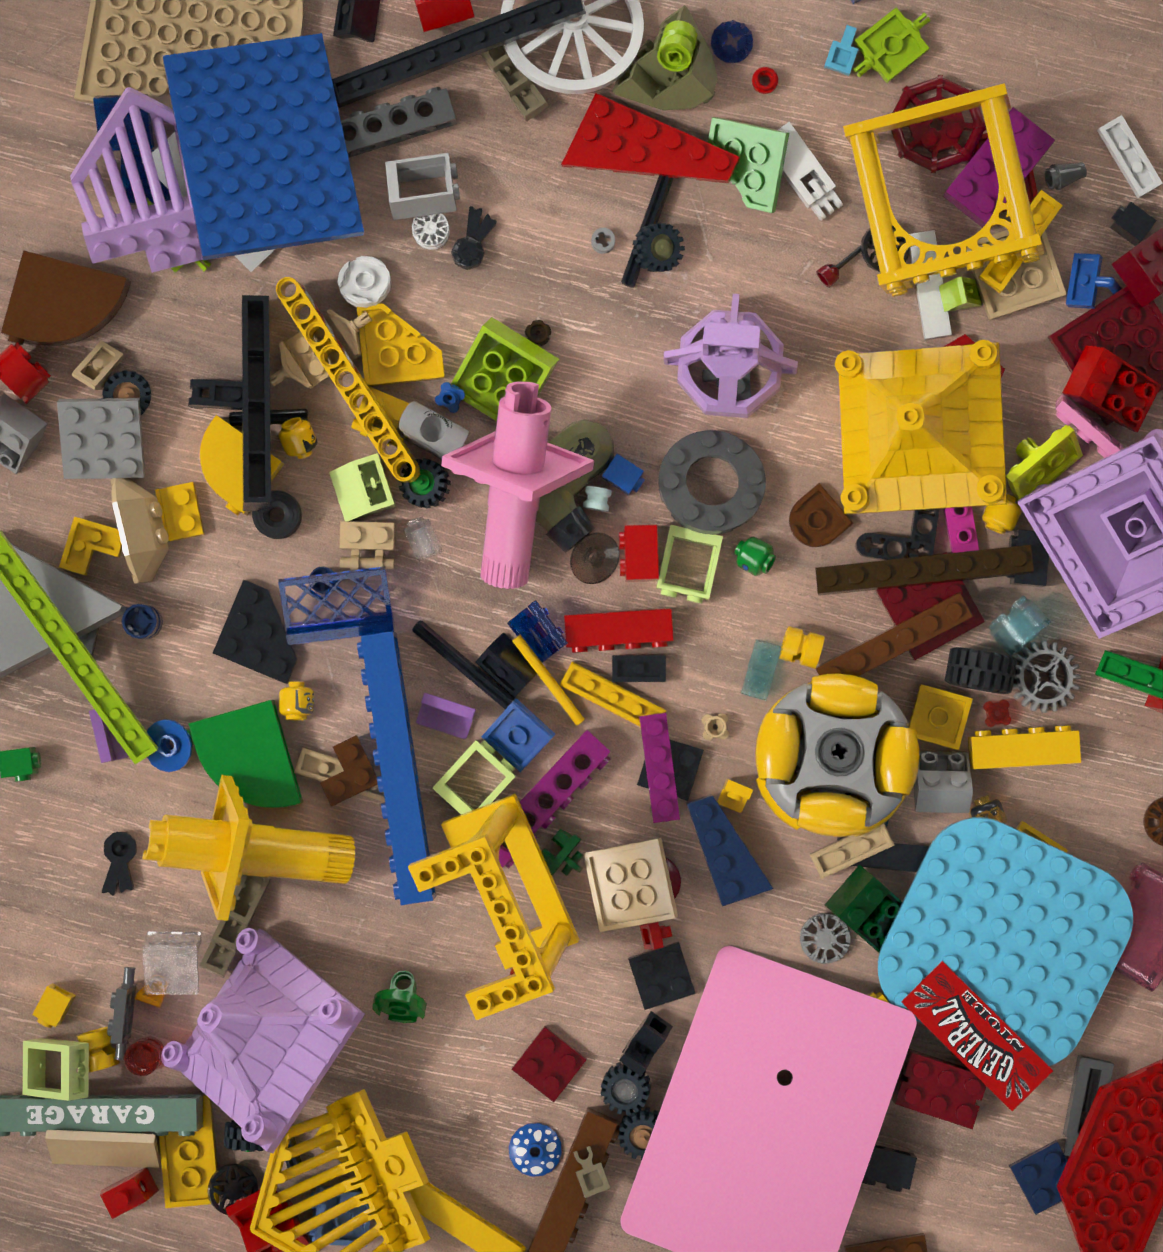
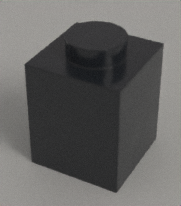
M1130 202L1125 207L1119 206L1111 217L1114 223L1110 228L1131 244L1137 246L1157 220Z

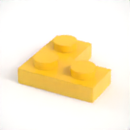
M74 516L59 568L87 575L94 550L120 558L122 543L118 529Z

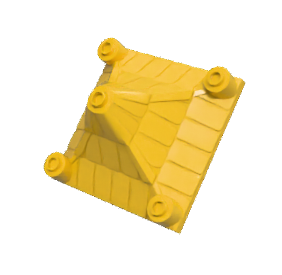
M980 340L973 345L873 353H856L846 350L837 355L835 367L839 373L844 481L841 502L844 505V514L1007 505L999 342L992 343L988 340Z

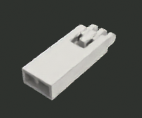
M788 122L778 129L779 131L789 133L782 174L807 209L811 207L816 216L822 221L826 218L821 210L822 207L830 215L834 212L833 207L829 203L830 201L838 209L843 206V203L834 192L836 185L791 123ZM809 173L813 177L808 182V185L814 190L811 194L800 180Z

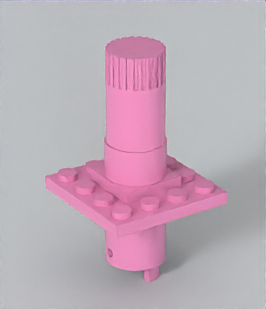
M513 382L506 386L505 397L499 401L495 432L442 456L441 466L452 470L454 474L465 475L473 478L477 483L489 485L488 513L480 577L489 585L505 589L520 588V586L523 587L528 582L540 497L591 472L594 466V460L547 443L551 405L545 400L537 398L539 384L532 382Z

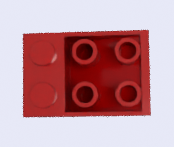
M1086 345L1062 393L1080 405L1138 433L1161 384L1106 348Z

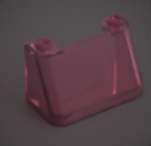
M1141 863L1140 866L1136 865L1129 876V879L1132 880V889L1128 897L1133 911V927L1128 943L1114 971L1153 992L1163 979V873L1145 863Z

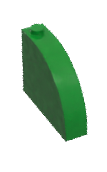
M268 700L188 724L190 729L186 731L190 735L192 745L195 746L198 758L204 770L218 787L221 775L233 777L235 785L239 787L240 797H243L244 803L259 807L279 808L303 802L274 700Z

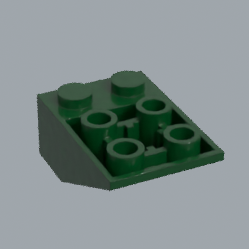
M859 865L825 903V906L880 953L882 944L903 902Z

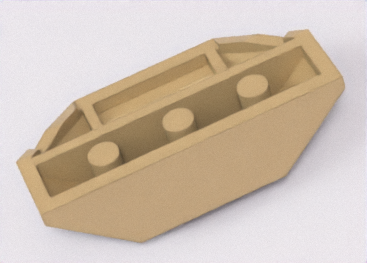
M129 478L110 479L113 509L124 556L129 570L133 574L134 584L152 582L169 550L167 543L168 533L163 526L161 517L162 507L157 497Z

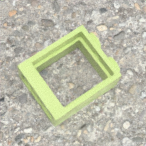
M670 525L656 589L661 590L660 595L676 598L677 593L687 595V601L702 604L703 599L709 600L723 536L702 534L688 528ZM674 538L713 547L703 591L664 583Z
M475 740L433 787L461 815L474 809L446 783L476 750L505 776V779L478 808L492 803L516 777L513 773L515 767L505 758L499 761L493 755L496 750L485 740L481 743Z
M48 1038L23 1041V1095L67 1101L88 1098L89 1043ZM46 1050L61 1052V1089L45 1087Z

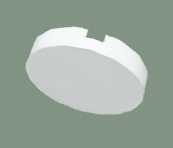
M357 257L356 260L344 264L339 272L338 286L341 296L348 303L356 307L367 308L377 305L390 292L392 281L389 271L382 261L374 257Z

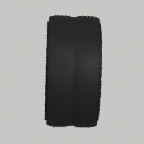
M280 490L271 491L270 511H252L255 527L263 535L272 539H284L291 536L299 528L302 520V511L298 501L290 494ZM275 507H280L284 510L285 516L280 522H273L270 519V511Z

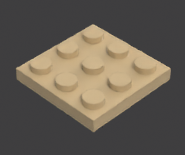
M1005 230L992 236L999 241H1004L1009 235V231ZM1045 231L1040 237L1045 254L1039 256L1040 260L1024 264L1023 261L1001 293L978 278L989 261L983 263L984 267L972 270L989 321L1067 295ZM987 238L978 240L979 247H983L982 244L993 245Z
M661 838L583 853L600 932L678 917Z

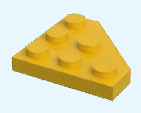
M383 303L367 308L357 307L358 317L366 311L372 321L359 329L364 381L368 386L445 378L442 350L422 336L416 329Z

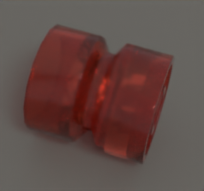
M146 1036L131 1044L126 1050L124 1057L128 1070L138 1076H147L153 1073L162 1064L161 1054L164 1048L162 1042L155 1037Z

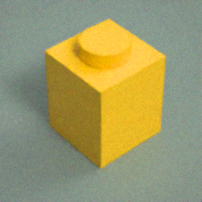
M52 983L46 987L32 1015L37 1017V1022L45 1027H57L62 1024L76 995Z

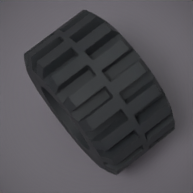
M954 647L949 652L944 681L958 687L997 694L1012 693L1017 660L1003 654Z

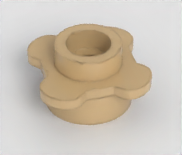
M720 713L718 716L704 715L702 717L705 730L702 734L703 738L708 741L712 738L726 739L729 736V732L726 730L728 717L723 713ZM714 724L718 726L716 730L713 729Z

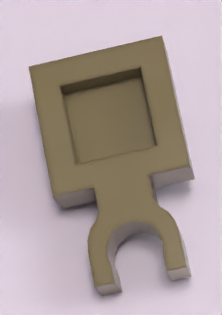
M590 1146L586 1147L589 1156L585 1160L579 1158L577 1151L573 1152L577 1162L583 1167L582 1170L576 1172L585 1198L611 1189L602 1164L593 1165L592 1163L593 1153Z

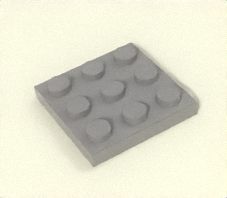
M140 398L59 399L57 401L64 479L145 477Z

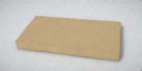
M67 1130L46 1131L45 1140L52 1164L160 1168L161 1158L154 1134Z

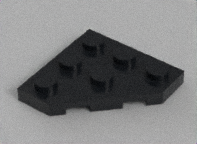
M243 579L213 654L288 684L298 659L291 646L280 615L277 612L271 593L268 589Z

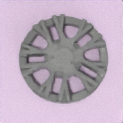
M820 913L809 918L803 925L800 932V944L804 953L811 960L822 964H829L840 960L850 946V932L847 925L836 915ZM822 918L823 928L819 927L817 919ZM828 918L836 920L832 928H827ZM811 923L817 927L816 933H810L806 930ZM841 925L843 929L835 934L833 930ZM839 935H846L845 943H839L836 940ZM814 936V941H804V937ZM835 943L843 948L841 952L833 948ZM816 944L817 949L811 954L806 947ZM820 948L824 949L821 959L817 958ZM827 950H833L835 957L827 959Z

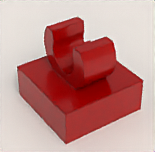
M659 922L639 925L644 949L655 950L663 948L662 939L673 936L671 926H659Z

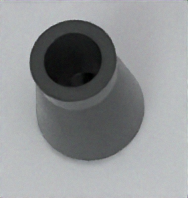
M1083 162L1052 164L1050 168L1045 170V181L1049 189L1060 190L1087 176L1085 164Z

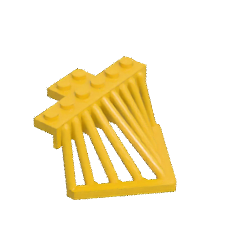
M365 1089L341 1097L326 1106L327 1113L291 1126L274 1153H270L250 1230L253 1234L284 1252H318L374 1218L377 1225L339 1252H358L381 1235L384 1241L372 1252H402L405 1249L423 1244L431 1239L409 1191L429 1182L407 1131L386 1139ZM329 1123L335 1127L332 1130L288 1148L292 1137ZM334 1140H340L342 1143L282 1171L284 1161ZM347 1156L349 1159L276 1193L278 1184L284 1183L336 1158ZM354 1171L355 1176L269 1216L272 1207L338 1176ZM360 1187L362 1189L361 1193L290 1230L282 1232L274 1227L338 1195ZM369 1204L370 1208L308 1245H304L296 1240V1238L353 1208Z

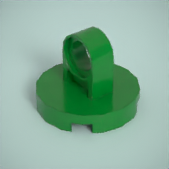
M399 971L392 977L389 989L378 991L374 995L372 1009L379 1016L381 1012L388 1014V1020L415 1023L417 1017L425 1018L427 1003L416 994L417 984L413 974L409 971ZM408 979L411 981V984L407 989L401 990L397 988L400 980Z

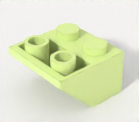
M378 453L352 461L329 472L346 522L397 507L381 457Z

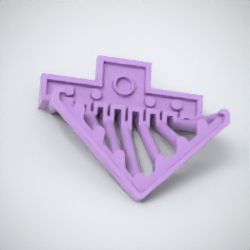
M128 87L124 90L70 175L74 191L87 222H83L81 225L92 264L144 250L152 273L203 260L173 109ZM140 109L150 113L171 197L169 201H165ZM128 112L130 113L154 204L148 206L123 121ZM163 121L174 126L188 195L182 197ZM115 132L138 209L132 210L112 147L109 143ZM101 154L103 155L121 211L118 214L114 212L96 164ZM88 174L104 216L102 218L96 216L83 184Z

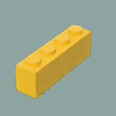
M1071 725L1055 726L1054 732H1045L1044 727L1028 728V733L1018 734V729H1001L1002 735H991V730L975 731V736L968 737L970 769L1081 763L1079 731L1071 730Z

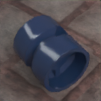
M135 604L127 608L123 614V629L133 638L151 639L158 635L162 629V616L152 606Z

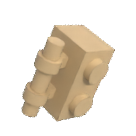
M340 521L339 548L351 550V557H340V568H350L351 571H359V568H368L383 572V569H394V559L384 558V551L396 552V524ZM360 551H375V558H360Z

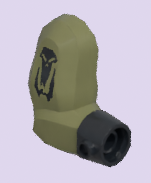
M586 419L572 422L548 443L594 460L593 470L540 497L539 509L536 515V522L547 531L546 535L565 553L575 547L595 529L581 505L576 506L574 497L585 488L591 479L606 470L614 459V442L608 430L599 423Z

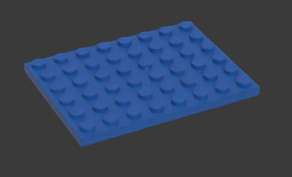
M322 33L163 56V64L203 260L364 235Z

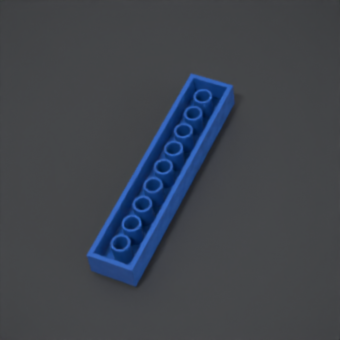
M392 631L361 636V642L357 643L359 659H364L365 669H361L363 685H368L369 696H365L367 712H372L373 722L369 723L371 739L376 738L377 749L373 750L375 766L380 765L381 776H377L379 793L384 792L385 802L381 803L383 819H388L389 829L385 830L387 846H392L393 855L389 857L391 873H396L397 882L393 884L395 900L400 899L401 905L433 901L436 898L435 887L419 892L408 868L411 863L429 857L430 852L397 633Z

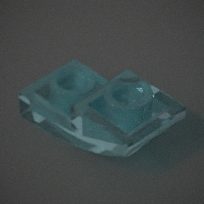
M758 639L755 640L741 694L767 700L781 652V646Z

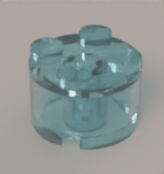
M1022 596L1008 610L1010 612L1009 615L1006 616L1002 613L988 627L991 630L989 634L1011 657L1038 636L1043 628L1051 624V621L1031 598L1027 599L1025 596Z

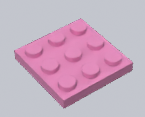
M1062 394L1056 400V416L1067 426L1070 423L1074 424L1077 428V434L1088 444L1091 441L1096 443L1098 453L1104 458L1124 449V446L1066 395Z

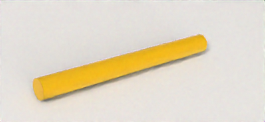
M521 634L514 638L512 642L576 725L583 722L585 718Z

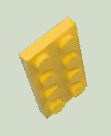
M203 1095V1127L195 1131V1135L179 1136L178 1131H168V1135L159 1136L165 1208L211 1204L208 1198V1184L218 1168L212 1100L207 1095ZM214 1192L215 1201L219 1204L220 1195Z

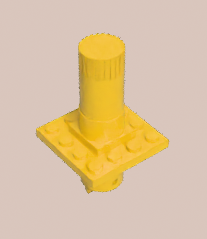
M221 775L212 819L165 814L162 821L150 820L148 849L144 850L142 857L143 860L157 861L159 867L201 871L217 920L228 921L230 911H234L236 905L235 886L240 885L242 875L271 876L346 884L350 881L353 873L355 842L354 838L349 835L252 824V819L248 817V809L244 807L243 797H240L239 787L235 785L233 777Z

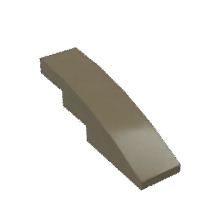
M487 16L479 22L485 21L489 19V17ZM504 45L480 54L526 121H529L549 107L533 82L522 74L511 61Z
M242 875L240 885L236 886L234 891L236 896L235 909L230 911L228 921H220L199 965L200 968L222 978L225 977L237 952L236 939L242 930L249 927L271 876Z

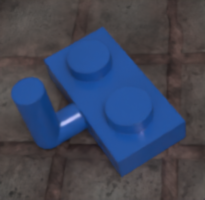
M1074 253L1066 305L1069 308L1094 309L1098 287H1106L1112 294L1122 289L1113 277L1100 276L1103 259L1100 254Z

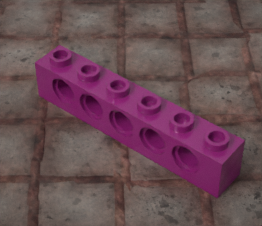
M588 730L579 737L520 801L524 814L530 813L535 817V825L531 827L533 834L541 826L546 829L556 818L552 814L559 807L564 810L574 799L571 794L575 789L579 787L583 790L592 780L589 774L595 768L601 770L611 760L607 756L611 751ZM585 754L590 758L591 763L587 769L581 770L576 767L575 758L578 755ZM561 774H568L572 778V785L567 789H561L556 783L557 777ZM545 793L550 794L554 799V804L548 809L542 808L538 803L539 796ZM502 843L499 849V862L502 868L506 866L509 869L514 864L508 847H505Z

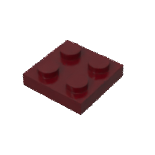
M544 1026L511 1070L552 1102H555L586 1062L587 1058Z

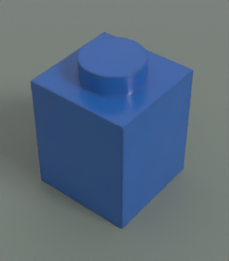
M616 454L602 475L604 480L627 495L632 490L637 493L645 481L641 477L644 471L619 454Z

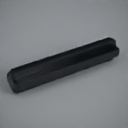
M307 409L270 410V425L283 424L287 420L296 417L308 421ZM242 412L229 413V423L231 426H242Z

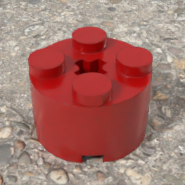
M17 342L15 345L10 344L0 354V380L20 399L22 398L25 404H28L50 382L48 379L51 375L38 361L32 364L29 361L32 358L31 355Z

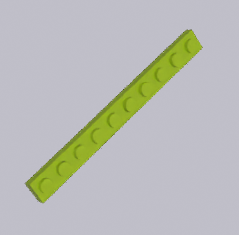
M0 530V580L136 765L157 751V745Z

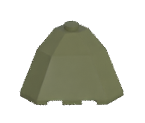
M684 5L665 18L660 24L658 36L653 42L648 39L640 48L636 56L638 60L616 80L612 91L615 95L664 111L692 109L702 102L704 104L709 102L714 97L718 78L712 52L690 11ZM679 20L691 24L696 29L698 35L689 67L683 71L674 72L665 69L659 63L657 53L666 25L672 21Z

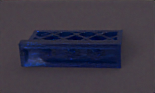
M386 566L278 579L287 645L394 632L395 621L391 606ZM381 575L382 584L376 591L364 583L369 576ZM343 579H350L357 584L350 594L338 587ZM323 582L330 589L321 597L311 590L315 583ZM296 585L303 592L295 601L286 594V586ZM360 587L372 594L365 605L353 597ZM334 590L346 598L338 608L326 600ZM306 594L319 601L312 611L300 604ZM377 598L385 604L386 612L375 613L368 607ZM349 601L361 609L355 616H348L342 612V609ZM322 604L334 612L329 619H321L315 614ZM295 608L308 615L303 622L291 623L290 614Z

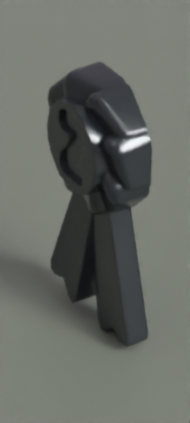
M473 206L469 207L466 237L458 239L451 251L454 263L466 270L476 268L481 264L485 253L481 242L497 223L496 220L491 219L490 215L487 214L479 226L483 210L482 208L475 209Z
M114 832L104 841V855L111 864L102 893L109 892L114 896L118 879L121 893L126 889H134L128 862L136 855L137 844L136 840L127 832Z

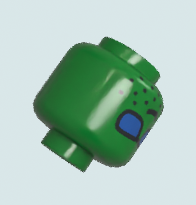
M750 537L746 541L741 540L734 552L737 555V566L754 576H760L762 573L767 574L776 560L773 546L757 537Z

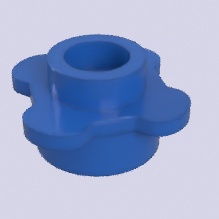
M444 382L441 385L440 394L435 397V402L438 406L443 405L448 408L451 413H456L459 410V403L465 398V392L456 385Z

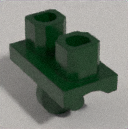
M559 829L551 839L562 848L559 854L555 856L546 848L542 850V855L549 871L553 876L565 861L567 864L561 870L563 874L568 876L572 869L580 873L583 868L578 862L584 855L578 850L572 858L569 855L582 839L576 834L572 836L570 833Z

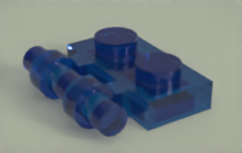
M537 600L528 605V608L518 613L507 624L516 636L521 634L543 663L559 651L557 647L561 649L568 642L562 635L564 633L562 629L556 627L548 617L549 612L545 607L542 608Z

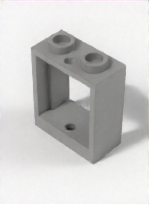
M449 153L385 162L389 204L393 220L457 211L455 200H460L458 183L454 184L453 180L458 179L456 163L450 162ZM445 176L447 192L405 198L401 196L400 183Z

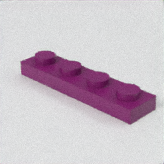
M666 713L639 716L653 823L680 820Z

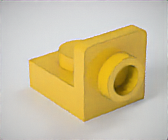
M726 779L717 803L741 813L747 799H750L753 789Z

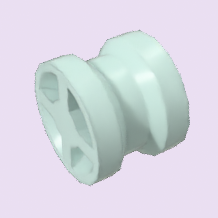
M586 486L587 499L583 502V508L608 512L609 505L607 501L611 497L612 490Z

